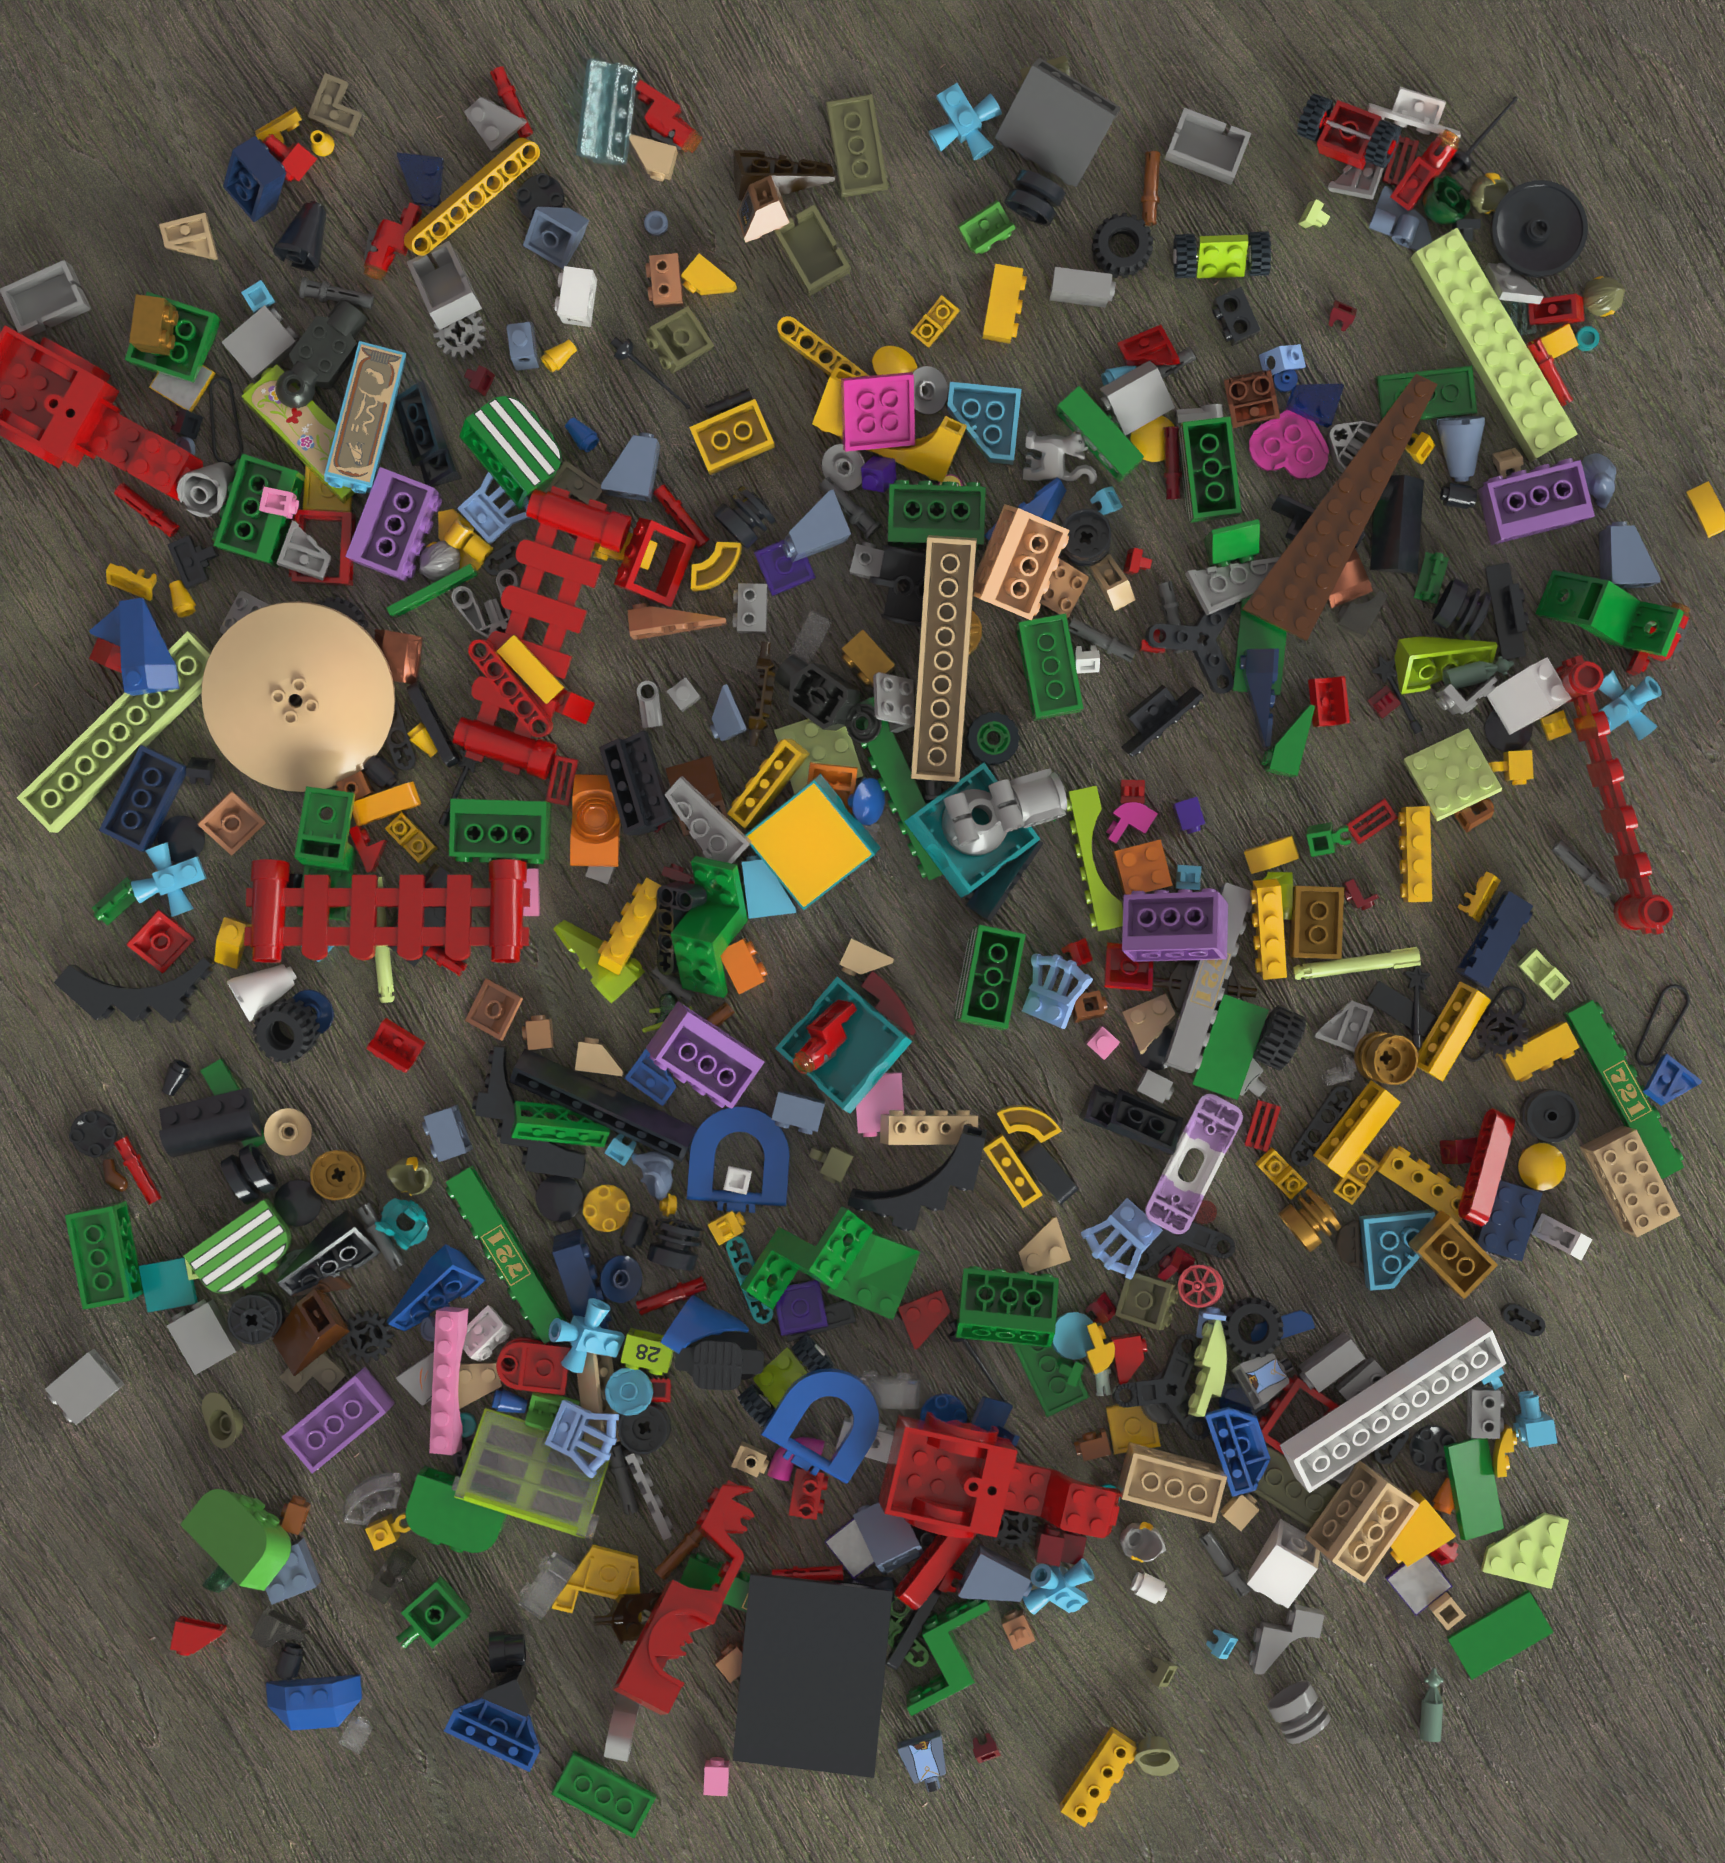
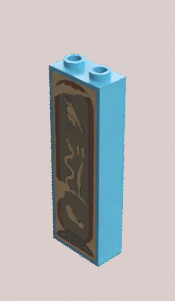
M359 341L324 473L325 482H328L330 486L335 488H342V486L352 488V491L359 494L371 492L406 362V353Z

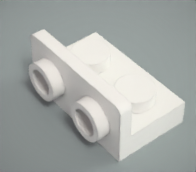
M487 1305L467 1325L463 1350L471 1359L481 1362L490 1357L492 1350L509 1338L513 1328L505 1324L493 1307Z

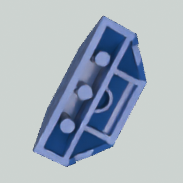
M1230 1407L1206 1413L1205 1417L1223 1470L1227 1476L1232 1497L1255 1491L1271 1459L1257 1416Z
M361 1674L267 1681L268 1707L291 1731L339 1727L362 1699Z
M483 1697L453 1710L444 1732L530 1772L540 1752V1747L529 1714L527 1717H524L482 1699Z

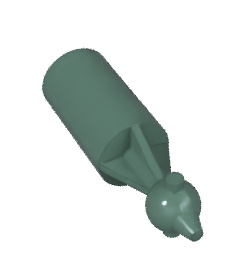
M1500 656L1496 664L1478 661L1443 671V682L1445 686L1452 684L1455 689L1486 682L1497 671L1502 673L1503 676L1507 675V671L1514 665V661H1507Z
M1432 1668L1431 1673L1427 1678H1424V1682L1428 1683L1430 1687L1421 1703L1419 1738L1428 1742H1440L1443 1701L1437 1686L1443 1682V1678L1438 1675L1436 1668Z

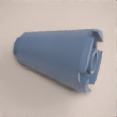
M1463 416L1460 418L1437 419L1436 425L1449 476L1455 477L1456 482L1469 481V476H1474L1485 417Z

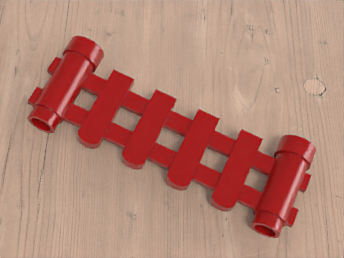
M552 486L551 491L547 493L536 489L530 497L526 516L538 520L540 526L535 541L523 540L516 549L517 561L527 566L520 587L509 585L504 589L501 596L502 606L512 611L505 633L494 631L487 640L498 650L513 635H516L553 676L565 679L573 657L560 652L566 632L570 630L579 634L587 614V610L575 607L582 584L595 588L602 568L601 564L590 561L595 543L601 544L602 548L620 553L626 542L632 517L614 510L612 512L606 511L607 504L590 499L588 504L569 498L570 491ZM558 530L578 536L572 554L552 548ZM545 571L564 578L557 600L538 594ZM530 617L549 623L542 645L523 639ZM495 662L492 674L498 676L501 673V666ZM486 676L478 677L474 681L471 690L473 698L482 701L478 717L474 720L465 717L460 718L454 732L453 744L464 747V750H466L465 757L483 762L484 757L504 763L502 770L520 775L521 770H524L529 775L546 780L553 765L557 744L540 738L537 740L533 739V735L530 734L519 718L514 732L495 726L500 708L513 711ZM508 683L506 684V692L513 695L516 692V687ZM529 686L528 691L552 720L558 701L552 699L546 704ZM524 700L520 705V709L523 713L528 714L531 710V705L528 701Z
M1582 655L1562 661V666L1555 668V671L1561 679L1565 690L1572 698L1566 703H1574L1578 718L1573 719L1579 742L1585 741L1591 764L1586 766L1592 787H1599L1605 809L1600 810L1606 833L1613 834L1618 855L1613 856L1620 879H1626L1630 892L1620 896L1616 901L1613 909L1614 918L1621 927L1628 930H1641L1642 934L1652 933V935L1664 933L1662 926L1671 920L1673 907L1663 896L1653 895L1648 879V876L1652 875L1650 861L1645 851L1640 852L1634 829L1638 828L1637 817L1632 805H1626L1620 782L1624 781L1623 770L1619 759L1612 758L1606 735L1610 734L1609 722L1605 712H1599L1593 694L1603 682V671L1597 664L1584 661Z
M261 859L254 860L251 864L253 888H246V906L252 907L251 927H245L244 945L253 948L252 961L281 962L284 946H302V954L310 960L324 959L328 955V946H349L350 955L358 960L372 959L376 953V946H397L398 955L405 960L421 958L423 946H445V954L450 959L458 961L465 960L470 956L471 946H489L491 948L492 962L517 963L520 962V949L523 946H529L530 928L523 927L524 907H530L531 891L530 888H524V884L527 882V863L525 861L512 859L490 861L489 882L491 883V888H473L472 875H447V888H425L426 877L424 875H400L399 888H378L377 875H352V888H330L331 877L329 875H304V888H287L290 875L289 862ZM286 907H303L302 927H285ZM330 907H351L350 927H329ZM377 907H399L398 927H376ZM424 907H446V927H424ZM472 907H490V927H472Z

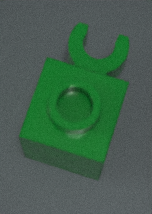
M1332 822L1308 826L1306 836L1311 857L1335 853L1336 843L1341 845L1350 844L1351 837L1343 838L1341 836V833L1349 831V826L1342 825L1336 831L1333 830Z

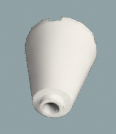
M282 964L231 978L227 983L250 1022L255 1020L263 1010L295 985L293 980L297 979L290 966L286 968Z

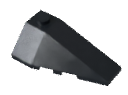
M1038 841L978 886L977 889L967 894L965 897L968 901L966 906L991 922L1009 896L1010 890L1017 884L1022 873L1030 865L1044 843Z
M346 1210L323 1228L276 1281L277 1284L292 1296L318 1285L319 1280L331 1275L333 1278L340 1276L339 1272L351 1267L357 1269L381 1252L361 1223Z

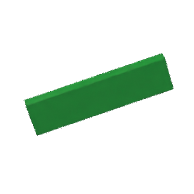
M469 564L387 607V610L391 616L398 618L478 576V572L475 566Z
M222 1058L200 1070L214 1096L240 1090ZM262 1126V1136L241 1141L244 1147L250 1143L258 1147L266 1142Z

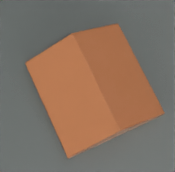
M231 790L197 824L232 856L266 822L246 801Z
M485 978L465 1021L503 1041L523 998L513 991Z

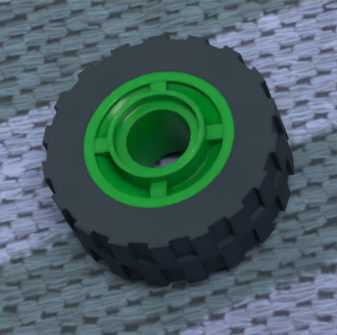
M999 712L982 714L968 728L966 734L968 751L974 756L975 760L988 765L1002 764L1009 760L1018 749L1020 741L1019 730L1015 726V722L1010 720L1007 715H1002ZM993 732L998 735L999 742L997 745L988 743V733Z

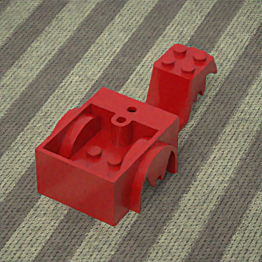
M4 325L0 333V436L57 468H60L63 461L78 467L84 455L92 459L98 456L173 499L180 501L177 493L179 480L186 473L204 467L203 461L160 435L120 415L121 409L113 405L120 391L107 383L111 376L110 374L46 337H43L38 344ZM75 411V415L70 418L72 412Z
M927 1412L925 1421L898 1415L878 1499L884 1514L902 1517L907 1523L922 1530L955 1538H972L974 1533L997 1538L1005 1509L1039 1516L1064 1531L1097 1538L1108 1536L1112 1531V1526L1116 1525L1120 1508L1118 1506L1120 1490L1118 1488H1107L1084 1483L1054 1469L1016 1461L1018 1450L1009 1439L998 1437L999 1430L996 1426H991L990 1431H987L969 1422L968 1424L959 1422V1420L944 1422L936 1418L931 1412ZM993 1486L990 1495L988 1494L987 1490L989 1487Z
M728 1480L719 1488L715 1487L707 1500L710 1503L708 1509L704 1508L696 1521L699 1525L697 1531L729 1562L723 1563L717 1575L721 1578L718 1584H713L709 1591L688 1588L675 1580L665 1585L612 1690L660 1715L669 1714L684 1682L667 1674L663 1668L668 1659H677L679 1656L687 1654L680 1647L685 1646V1642L688 1644L693 1642L688 1633L701 1628L704 1629L715 1623L726 1595L744 1560L743 1551L727 1533L743 1534L748 1529L741 1524V1518L750 1521L755 1516L749 1508L732 1500V1498L752 1492L753 1488L737 1485Z

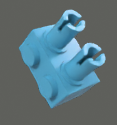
M1533 1391L1519 1392L1521 1414L1515 1416L1516 1423H1513V1431L1515 1430L1518 1439L1529 1448L1556 1444L1557 1437L1554 1419L1545 1412H1540L1539 1396L1533 1395Z

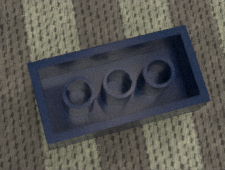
M140 745L99 831L141 852H146L145 850L151 848L185 779L187 765L148 746Z

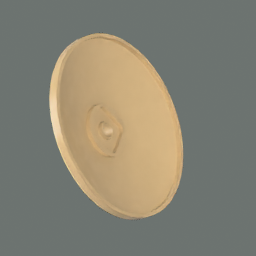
M311 602L275 603L259 608L238 620L223 634L213 648L202 680L201 696L205 721L220 751L237 769L250 778L264 785L285 791L305 792L306 786L322 789L336 786V782L363 770L364 764L372 756H376L389 734L395 711V687L392 673L376 641L362 626L347 615L327 606ZM292 694L301 696V706L296 707L290 703L289 698Z

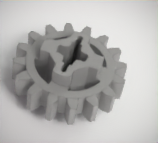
M476 312L464 317L474 325H466L460 319L450 324L448 328L444 327L439 330L437 325L434 324V328L439 332L433 335L435 339H440L437 346L439 348L444 347V354L447 355L452 352L454 359L457 358L458 354L463 359H466V353L468 352L472 356L475 355L473 350L475 347L481 350L482 347L479 341L486 340L481 335L482 332L486 331V328L479 326L483 320L481 317L475 318ZM459 325L464 331L461 333V341L455 334L458 333ZM474 337L472 342L467 345L470 338ZM446 340L455 341L457 347L449 345Z

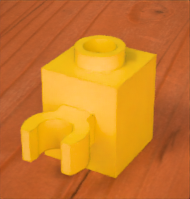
M1532 750L1504 752V761L1488 763L1493 772L1504 771L1505 781H1512V785L1527 784L1526 780L1534 779Z
M731 1210L710 1221L708 1227L718 1245H721L743 1233L746 1222L740 1212L736 1213L734 1210Z
M406 1513L400 1514L395 1521L392 1514L387 1515L366 1527L365 1531L374 1551L396 1542L401 1536L400 1532L406 1533L411 1530L409 1525L403 1526L401 1524V1520L406 1518Z

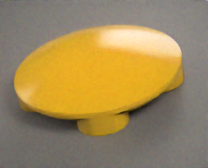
M897 346L881 347L872 357L873 368L877 375L907 373L917 369L914 358L907 351Z
M1160 416L1131 432L1130 440L1143 454V460L1149 462L1165 460L1163 427H1174V424L1168 418Z
M1537 1143L1522 1151L1518 1163V1171L1521 1179L1527 1186L1535 1190H1549L1557 1186L1563 1179L1566 1163L1562 1153L1556 1147L1546 1143Z
M600 1185L587 1194L583 1203V1214L588 1224L594 1229L601 1232L615 1231L622 1227L627 1216L629 1217L630 1202L625 1192L614 1185Z

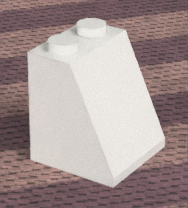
M1548 657L1524 669L1497 686L1487 695L1509 735L1541 719L1572 699L1565 690Z
M1280 1519L1249 1570L1247 1585L1254 1591L1261 1592L1271 1598L1275 1603L1289 1608L1317 1571L1320 1551L1305 1539L1306 1533Z

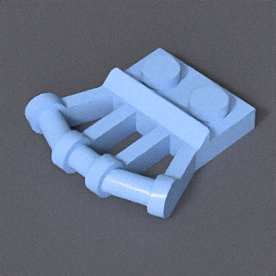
M488 472L481 487L457 509L489 544H492L513 524L530 519V517L526 516V512L510 518L505 516L516 504L511 499L500 509L494 504L505 493L501 486L489 497L486 495L493 480V477Z
M1033 954L1031 957L1033 983L1028 988L1030 991L1022 1012L1065 1029L1076 1000L1091 984L1093 978L1089 974H1084L1075 961H1066L1061 955L1042 956L1041 954ZM1043 965H1050V970L1042 986ZM1061 968L1064 970V975L1056 992L1052 988ZM1074 976L1078 980V985L1066 996Z
M1126 1198L1106 1221L1082 1231L1081 1235L1083 1239L1087 1240L1092 1256L1095 1259L1099 1258L1107 1270H1114L1126 1275L1125 1278L1132 1279L1142 1253L1163 1230L1157 1224L1151 1222L1143 1211ZM1113 1226L1115 1230L1099 1245L1095 1234ZM1122 1234L1127 1241L1111 1257L1105 1251ZM1134 1245L1136 1250L1130 1265L1127 1266L1119 1263L1118 1261Z
M562 1400L545 1445L571 1457L588 1477L593 1478L597 1474L598 1468L606 1460L610 1459L611 1453L609 1452L612 1445H615L617 1442L616 1420H619V1414L592 1413L590 1410H586L568 1400ZM589 1420H607L606 1433L588 1425ZM584 1432L604 1441L601 1449L581 1440ZM579 1447L597 1457L588 1464L577 1452V1449Z

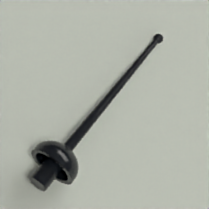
M1516 96L1513 97L1508 106L1466 152L1456 151L1450 160L1452 165L1448 168L1452 174L1455 175L1459 170L1467 172L1471 168L1472 161L1469 155L1511 105L1518 100Z
M617 337L611 341L610 344L617 350L614 354L616 359L624 360L629 357L679 400L686 409H690L689 404H686L632 354L634 345L629 338L624 343Z
M957 1319L950 1321L948 1324L953 1331L948 1335L949 1339L956 1343H964L1001 1399L1008 1403L969 1341L963 1338H956Z

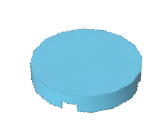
M1068 1312L1057 1317L1055 1335L1052 1341L1054 1350L1060 1356L1072 1360L1082 1359L1087 1356L1085 1351L1094 1347L1085 1325L1091 1324L1093 1321L1085 1314L1079 1312Z
M621 1368L610 1376L606 1384V1401L619 1414L626 1416L637 1415L644 1411L651 1403L653 1396L652 1382L641 1370Z

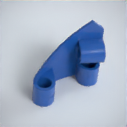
M692 1295L660 1343L679 1354L683 1348L706 1336L719 1335L726 1331L748 1332L749 1329L744 1322L728 1312L716 1309L695 1295Z

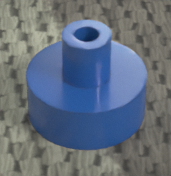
M1285 370L1275 374L1273 377L1274 387L1283 393L1290 392L1298 382V377L1294 370Z

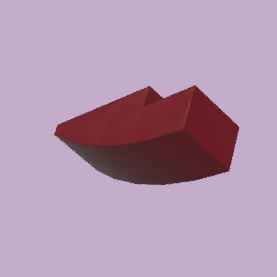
M872 970L861 986L879 999L875 1008L908 1033L914 1035L916 1031L904 1004L885 980Z

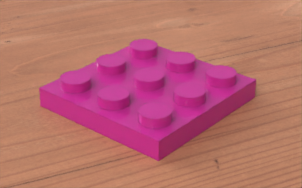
M912 372L841 378L843 450L845 452L915 445L914 374Z

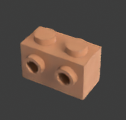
M678 253L650 255V263H646L647 278L651 277L652 287H648L649 301H653L655 308L684 306Z

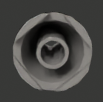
M218 462L186 473L179 480L177 486L180 502L183 501L188 507L187 510L198 517L212 516L221 509L225 501L228 485L235 478L234 470L229 464Z

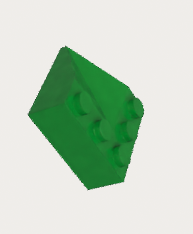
M146 292V295H145V296L165 298V297H162V296H159V295H156V294H153V293H150V292ZM165 298L178 311V323L173 328L175 346L174 349L170 350V356L141 352L130 344L125 360L133 366L194 383L214 343L221 319L215 313Z
M873 1231L836 1290L828 1287L827 1292L893 1320L921 1251Z

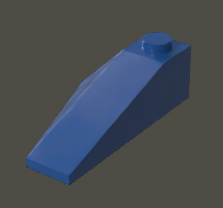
M144 598L119 601L121 672L124 692L135 696L180 689L177 665L156 627V622Z
M445 1244L425 1264L388 1318L387 1323L405 1332L421 1323L424 1318L429 1317L430 1313L438 1308L449 1307V1302L459 1296L462 1299L469 1296L485 1281V1277L461 1251Z

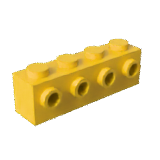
M782 739L776 744L770 758H767L760 765V771L757 775L747 782L745 791L732 802V808L727 814L744 828H753L810 754L793 739Z
M1430 806L1402 807L1401 812L1398 814V823L1402 830V836H1399V849L1402 850V860H1400L1399 869L1400 874H1403V883L1400 884V896L1403 898V902H1432Z
M647 877L643 884H637L632 893L635 898L632 903L627 902L621 911V915H623L620 923L615 921L609 932L612 935L609 942L604 940L598 950V953L601 954L598 965L619 976L657 911V890L661 887L660 884Z
M1277 879L1253 881L1250 899L1251 904H1254L1255 913H1252V925L1256 927V936H1253L1254 949L1258 953V958L1255 959L1256 973H1260L1263 980L1287 978L1281 885Z
M1460 981L1422 1044V1048L1419 1049L1417 1053V1067L1443 1082L1491 999L1477 989Z
M1370 1080L1313 1156L1344 1178L1401 1102L1387 1090Z
M1390 1146L1379 1162L1380 1166L1376 1171L1438 1212L1442 1210L1459 1224L1462 1218L1458 1215V1208L1464 1188L1460 1185L1454 1188L1448 1184L1451 1179L1440 1172L1437 1175L1429 1171L1430 1165L1420 1159L1415 1162L1409 1158L1411 1153L1401 1146H1398L1397 1149Z
M1111 1726L1059 1804L1060 1811L1084 1828L1088 1822L1092 1823L1098 1814L1097 1808L1101 1802L1105 1803L1108 1800L1113 1784L1119 1783L1124 1775L1123 1769L1126 1764H1131L1135 1759L1134 1756L1137 1754L1135 1742Z

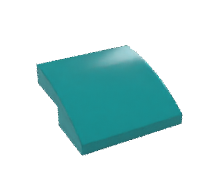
M184 1257L139 1266L147 1312L198 1303L194 1280H188Z

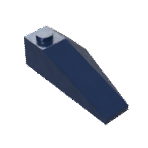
M1275 648L1247 649L1244 651V655H1240L1239 669H1243L1245 685L1263 748L1271 746L1273 713H1270V708H1273L1276 696L1274 689L1271 688L1272 684L1277 681L1279 649Z

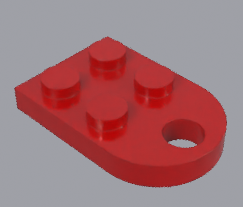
M528 1341L510 1343L498 1356L496 1363L498 1376L506 1386L512 1389L565 1395L568 1369L563 1367L561 1362L571 1349V1346ZM512 1358L515 1361V1368L513 1370H506L502 1365L503 1359Z

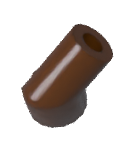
M114 1159L104 1160L103 1170L106 1184L119 1192L125 1191L128 1188V1181L116 1171Z

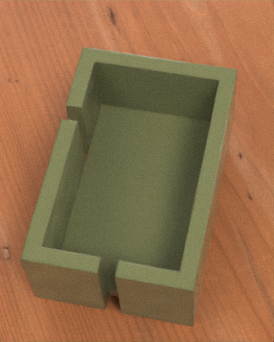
M815 204L796 215L798 223L796 227L791 217L789 224L784 225L779 230H773L774 236L809 296L851 273L850 265L840 248L837 249V243Z

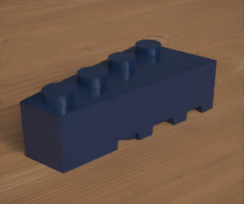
M1504 891L1455 972L1479 987L1489 988L1501 964L1506 959L1511 946L1519 938V931L1523 924L1530 920L1533 914L1531 912L1533 905L1510 891Z
M580 1228L554 1236L552 1253L573 1316L585 1317L588 1300L594 1298L603 1301L605 1297L601 1287L598 1286L596 1280L598 1278L595 1265L591 1263L590 1250ZM610 1311L599 1325L602 1329H609V1321H612Z

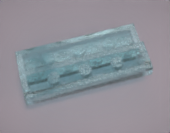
M592 58L587 60L576 155L592 159L594 163L627 164L638 73L637 68L620 63L610 64Z

